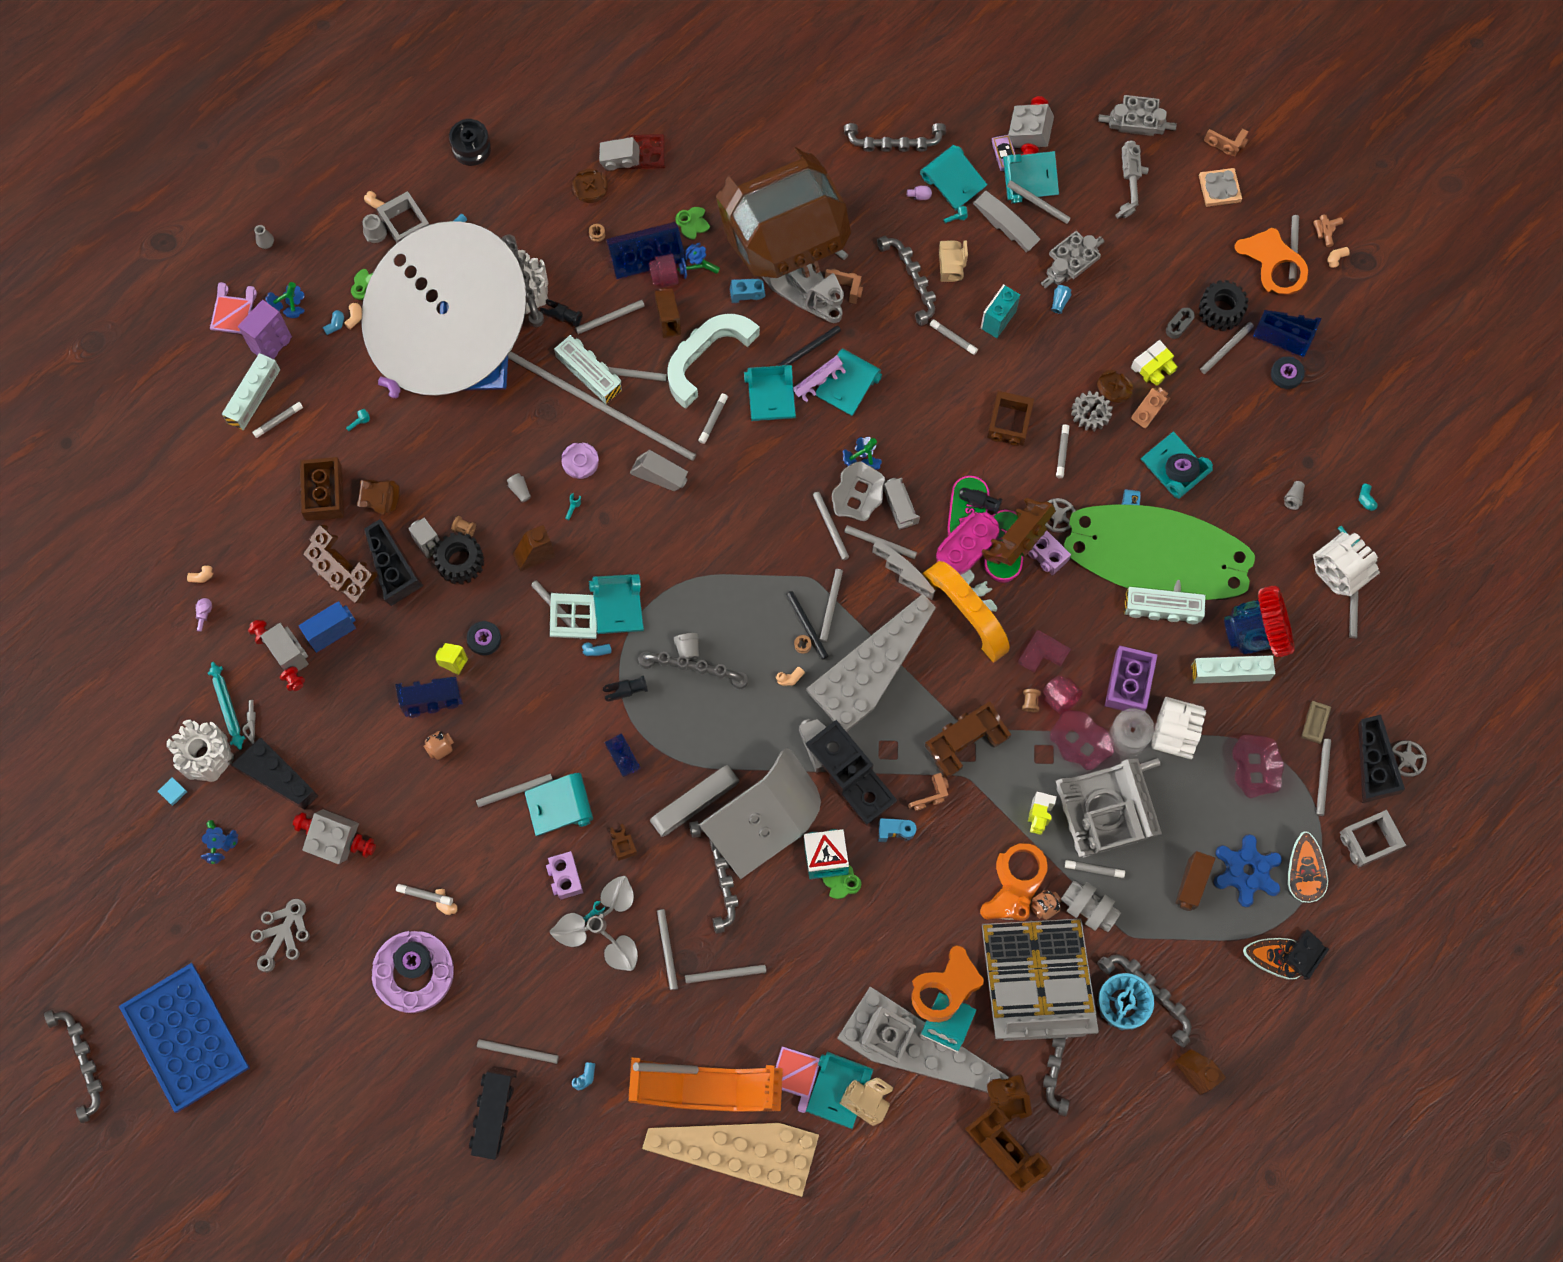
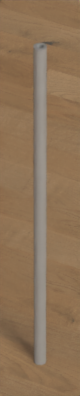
M509 352L508 359L692 461L695 459L696 454L515 353Z

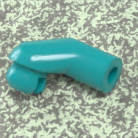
M1363 484L1359 502L1366 509L1374 511L1378 504L1370 495L1372 486Z

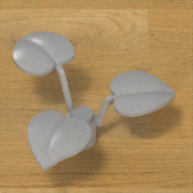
M620 876L609 882L602 890L601 903L604 906L610 907L607 911L600 914L599 917H591L586 927L582 916L576 913H569L558 921L550 930V934L563 945L578 947L585 943L587 939L585 931L590 930L597 934L601 933L612 942V944L606 947L604 952L607 964L615 969L632 971L638 959L635 942L625 935L618 937L615 941L605 931L607 924L604 917L612 912L613 908L618 912L626 911L634 901L633 889L628 878Z

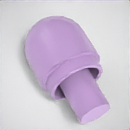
M917 186L914 190H907V197H914L917 200H928L932 195V191L928 186Z

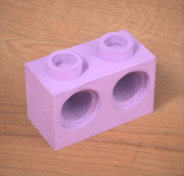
M1048 531L1038 540L1032 550L1028 552L1032 559H1036L1045 572H1049L1052 575L1063 567L1071 556ZM1042 544L1045 548L1039 549L1036 545ZM1055 557L1058 562H1052L1049 558Z
M572 852L548 858L549 864L546 865L548 875L553 876L555 882L551 884L554 895H558L561 900L583 893ZM559 863L566 864V868L563 871L556 870V866ZM569 881L572 883L568 890L561 889V885L564 882Z

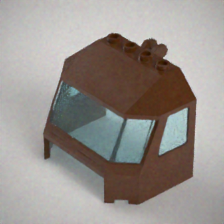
M795 147V151L801 159L739 186L728 175L725 180L726 185L722 191L719 190L716 196L726 239L753 276L779 278L801 268L804 277L808 278L810 273L807 265L812 264L813 271L816 274L819 273L820 267L817 261L843 250L851 234L846 204L826 169L813 154L805 153L799 148Z

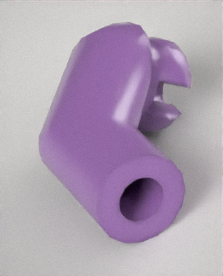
M380 377L378 385L387 387L390 391V397L398 398L401 392L398 383L395 380Z

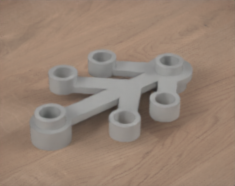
M293 899L287 903L285 909L273 913L264 912L262 914L261 920L266 925H270L274 920L286 917L283 924L263 931L254 930L251 933V939L256 943L276 935L266 955L261 956L257 961V966L261 971L267 973L274 969L275 961L273 958L284 939L287 946L286 956L290 960L298 959L300 953L296 949L291 932L294 920L298 929L296 938L301 942H306L310 937L303 921V915L306 912V905L303 901ZM297 905L299 907L298 911L293 912L292 908ZM271 915L270 921L266 922L265 917ZM302 932L306 933V937L304 939H300V934ZM260 933L261 937L255 940V935ZM292 950L296 951V955L294 957H290V952ZM268 960V965L263 967L262 962Z

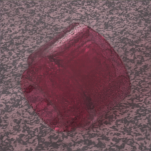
M673 253L656 256V261L649 263L654 285L660 284L661 288L679 285Z
M1057 676L1044 689L1045 701L1059 715H1062L1076 705L1082 697L1083 691L1069 677Z

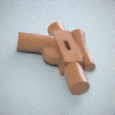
M1324 214L1320 216V220H1315L1313 223L1316 227L1318 238L1325 239L1326 247H1332L1334 245L1332 233L1336 229L1335 226L1343 224V219L1340 217L1329 221L1327 215Z

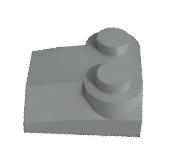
M879 1007L873 1014L864 1032L862 1045L896 1063H900V1058L917 1026L889 1010Z

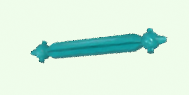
M211 662L208 675L213 676L214 688L229 734L232 736L230 744L237 746L241 750L246 738L240 735V726L224 677L220 675L223 667H219L215 662Z

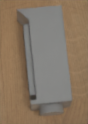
M892 478L884 483L883 491L898 529L918 524L920 516L915 514L905 485L902 483L903 479Z

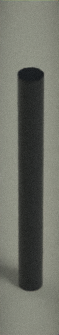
M837 325L779 363L778 366L791 365L841 332L840 327Z
M793 591L788 592L786 595L821 659L827 658L828 654Z

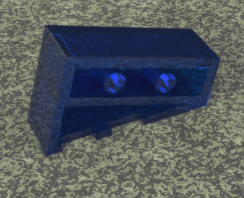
M1264 310L1253 336L1304 357L1322 318L1309 319L1305 318L1304 315L1295 317L1288 316V313Z
M456 677L432 679L431 683L420 685V681L413 682V686L402 687L401 683L395 684L399 707L406 717L415 718L420 716L421 713H436L442 708L454 709L463 704L459 682Z

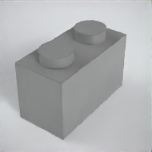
M633 137L601 142L599 162L605 170H615L623 167L630 168L639 165V145Z
M425 518L412 523L408 529L414 542L428 559L435 554V547H439L437 544L439 537Z

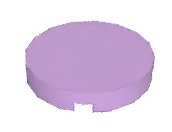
M573 443L562 454L563 469L573 478H587L594 474L598 468L599 459L597 451L588 443Z

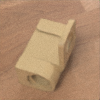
M967 240L963 242V248L958 241H940L941 282H955L963 279V268L966 266L968 258Z
M877 1077L866 1082L864 1085L854 1080L846 1089L840 1104L874 1126L883 1121L890 1103L882 1097L892 1092L893 1087Z

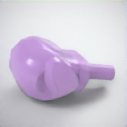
M207 598L198 600L196 604V619H199L197 631L202 632L204 621H207L208 613L212 610V602Z

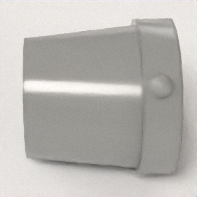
M369 214L363 219V234L366 240L371 243L383 241L387 235V229L383 221L375 214Z
M687 633L674 637L679 657L686 656L688 660L699 658L698 633Z

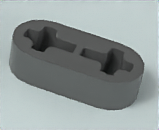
M1182 308L1169 322L1166 328L1168 337L1172 339L1179 338L1191 325L1194 319V312L1190 308ZM1183 316H1189L1184 321L1181 320ZM1178 325V330L1173 332L1172 328L1174 329Z

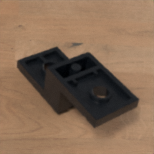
M837 720L805 743L807 748L830 775V782L866 826L897 802L894 795L873 771V763ZM830 743H836L839 749L836 752H830L827 746ZM872 793L875 796V801L872 803L866 802L864 795Z

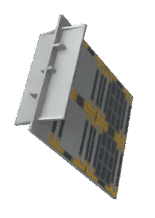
M1081 919L982 924L996 1039H1003V1041L1049 1038L1068 1039V1037H1084L1086 1034H1097L1099 1032Z

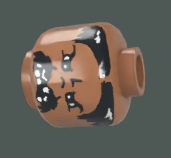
M437 731L425 739L424 748L431 759L440 760L452 752L453 748L451 745L454 742L448 733L444 735L443 732Z
M1044 890L1033 897L1031 909L1039 919L1047 920L1060 912L1061 907L1059 903L1062 901L1056 892L1052 893L1049 890Z

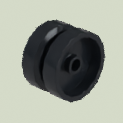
M464 119L457 122L451 128L449 140L456 160L468 166H475L485 162L490 155L491 144L484 124L478 120Z

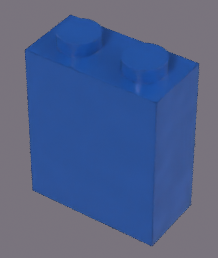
M338 601L298 626L317 653L356 629L353 624L356 620L346 605L342 607Z

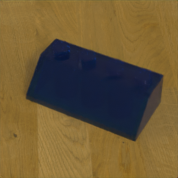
M676 222L606 239L616 279L681 263V258H684L686 262L679 227Z

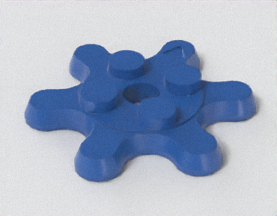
M1251 834L1243 837L1242 848L1239 851H1232L1225 845H1221L1216 849V856L1226 864V871L1214 878V885L1218 889H1225L1228 886L1236 887L1239 891V903L1243 907H1250L1253 904V896L1257 890H1263L1270 896H1276L1280 892L1279 884L1271 879L1269 873L1272 868L1281 864L1282 858L1276 852L1261 855L1256 849L1257 839ZM1245 865L1252 866V875H1247L1244 872L1243 868Z

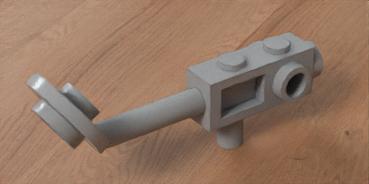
M1127 141L1122 147L1124 179L1130 180L1131 204L1128 202L1120 207L1121 211L1115 215L1117 219L1122 216L1126 218L1136 211L1135 208L1139 205L1137 180L1142 174L1148 173V167L1141 166L1140 145H1136L1135 141Z

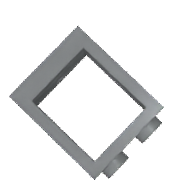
M408 191L376 208L380 219L396 243L416 230L429 225ZM412 208L421 223L399 235L389 219Z
M1132 800L1087 812L1083 815L1082 823L1084 829L1089 832V845L1092 850L1094 849L1095 854L1139 842L1145 838ZM1122 810L1131 838L1101 846L1092 818Z
M1387 810L1348 826L1340 832L1341 841L1348 847L1350 858L1354 864H1357L1358 868L1406 846ZM1377 821L1390 847L1365 857L1352 831Z

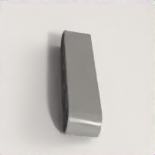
M726 765L658 812L650 819V822L660 836L664 837L731 790L740 780L731 768Z

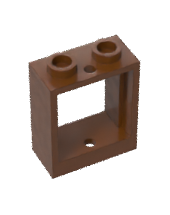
M998 391L987 438L995 442L1003 441L1013 446H1023L1034 399ZM999 406L1026 412L1022 433L995 427Z

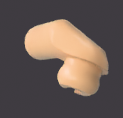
M368 191L367 195L364 196L365 202L373 208H378L385 204L376 199V194L372 191Z
M1348 247L1333 250L1329 254L1327 259L1329 267H1338V260L1341 257L1349 256Z
M351 303L349 305L351 317L344 322L349 330L362 319V308L358 303Z
M203 566L200 573H188V582L204 583L213 576V568L211 566Z
M797 667L792 674L780 672L776 675L777 683L782 686H793L805 672L800 667Z
M445 889L435 890L436 894L446 896ZM436 902L437 909L445 915L457 912V905L455 903L449 906Z

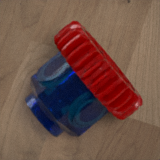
M1278 586L1260 589L1258 600L1235 606L1231 611V615L1224 617L1226 633L1232 649L1239 647L1240 652L1245 655L1271 649L1276 657L1293 654L1295 649L1291 624L1284 598Z

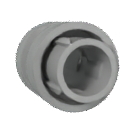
M1073 881L1061 898V901L1069 906L1066 912L1075 918L1079 914L1088 918L1085 925L1094 931L1100 927L1104 931L1109 932L1121 914L1119 910L1113 907L1115 901L1106 894L1100 899L1094 894L1097 888L1088 882L1082 886L1078 882Z

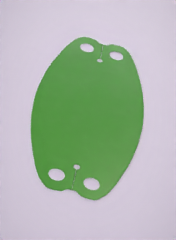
M1143 505L1093 506L1079 509L1071 514L1069 525L1072 531L1071 535L1065 540L1064 548L1078 564L1125 588L1136 587L1174 591L1177 580H1180L1181 592L1205 595V600L1235 597L1248 591L1250 580L1247 577V572L1249 568L1253 567L1255 561L1254 553L1247 545L1234 536L1203 520L1177 511ZM1082 516H1088L1091 519L1089 527L1083 528L1080 526L1079 519ZM1093 535H1096V536H1097V539H1096V540H1094V539L1092 538ZM1081 541L1085 544V550L1082 553L1074 551L1073 545L1075 542ZM1241 551L1245 554L1246 559L1243 563L1234 561V554ZM1222 565H1226L1227 568L1222 569ZM1231 577H1237L1240 580L1238 588L1232 589L1229 587L1228 580Z

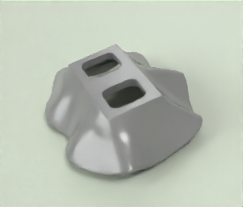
M855 462L846 467L841 473V483L832 493L835 514L837 516L852 517L860 521L868 520L873 510L882 503L885 477L879 471L863 462ZM858 481L868 485L866 493L855 490ZM851 497L861 502L858 509L847 505Z

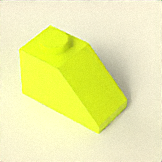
M445 643L443 648H439L436 653L438 665L457 675L460 674L468 660L463 647L459 645Z

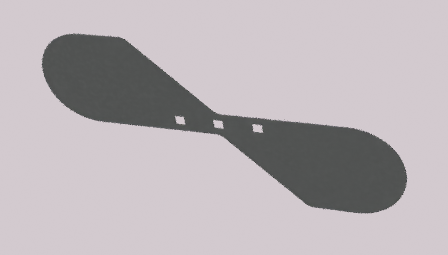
M719 574L696 577L679 583L656 597L642 611L644 630L628 633L620 658L619 681L626 679L630 681L641 678L644 675L648 692L642 691L634 693L630 697L622 698L631 722L638 732L656 749L677 761L709 769H721L728 765L731 770L770 771L780 752L788 748L794 753L806 772H815L800 735L799 726L808 719H818L826 727L834 721L810 696L806 689L872 635L836 601L827 642L821 641L828 657L821 659L812 641L810 651L801 654L796 651L794 641L800 635L808 637L809 635L786 594L790 591L794 592L820 639L830 594L817 581L804 576ZM687 633H698L699 658L689 661L697 663L699 660H704L707 662V665L714 667L718 664H723L728 670L746 674L748 683L745 688L737 689L733 686L732 678L724 677L720 679L710 673L699 674L696 670H680L678 666L673 665L661 666L659 662L655 661L652 667L645 669L640 666L638 658L643 652L654 654L667 652L670 657L679 658L674 637ZM804 640L799 641L800 645L798 647L806 648L808 642H804ZM901 665L875 709L847 731V733L873 763L875 774L935 775L942 774V772L925 747V742L941 733L942 728L947 724H955L958 721ZM797 667H800L805 672L793 686H782L777 683L776 675L780 672L792 674ZM1009 730L1011 737L995 748L986 736L974 742L976 745V761L961 762L963 768L952 775L965 777L972 781L1072 882L1076 881L1082 886L1088 882L1097 888L1094 894L1100 899L1105 894L1115 901L1113 907L1121 912L1114 924L1123 933L1133 938L1230 941L1246 939L1265 933L1284 922L1303 903L1294 898L1288 886L1290 858L1299 835L1304 831L1309 832L1317 841L1322 852L1321 825L1319 817L1316 815L1317 809L1305 784L1277 756L1255 744L1240 739L1201 735L1194 754L1192 753L1193 758L1191 760L1154 750L1151 746L1154 734ZM879 741H897L898 759H879ZM1052 745L1054 747V763L1036 764L1034 762V746ZM1138 758L1141 764L1158 758L1160 766L1142 771L1162 834L1084 858L1079 857L1075 850V842L1069 830L1066 814L1063 811L1061 797L1057 792L1056 780L1078 777L1111 768L1127 759ZM1037 792L1057 796L1055 805L1051 811H1047L1051 815V821L1045 826L1042 835L1031 833L1032 822H1028L1032 800ZM1251 834L1257 839L1256 849L1261 855H1268L1272 852L1280 854L1282 858L1281 864L1272 868L1269 873L1271 879L1279 884L1280 892L1276 896H1270L1263 890H1257L1253 896V904L1250 907H1243L1239 903V891L1236 887L1228 886L1225 889H1218L1214 885V878L1226 871V864L1218 859L1216 849L1221 845H1225L1232 851H1239L1242 848L1243 837ZM1196 851L1215 857L1199 906L1191 911L1181 909L1180 905L1175 904L1188 859ZM1069 860L1125 870V877L1119 878L1065 868V861ZM1245 865L1243 868L1244 872L1247 875H1252V866Z

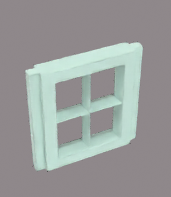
M551 593L550 637L596 639L597 623L593 595ZM557 604H571L572 614H557ZM576 605H590V615L575 614ZM557 617L571 618V627H557ZM575 618H590V628H575Z

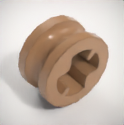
M601 224L590 226V239L594 242L604 240L605 229ZM594 231H600V235H594Z
M800 635L794 641L797 652L805 654L810 651L812 644L808 636ZM801 640L808 642L804 649H802V646L801 648L798 647Z

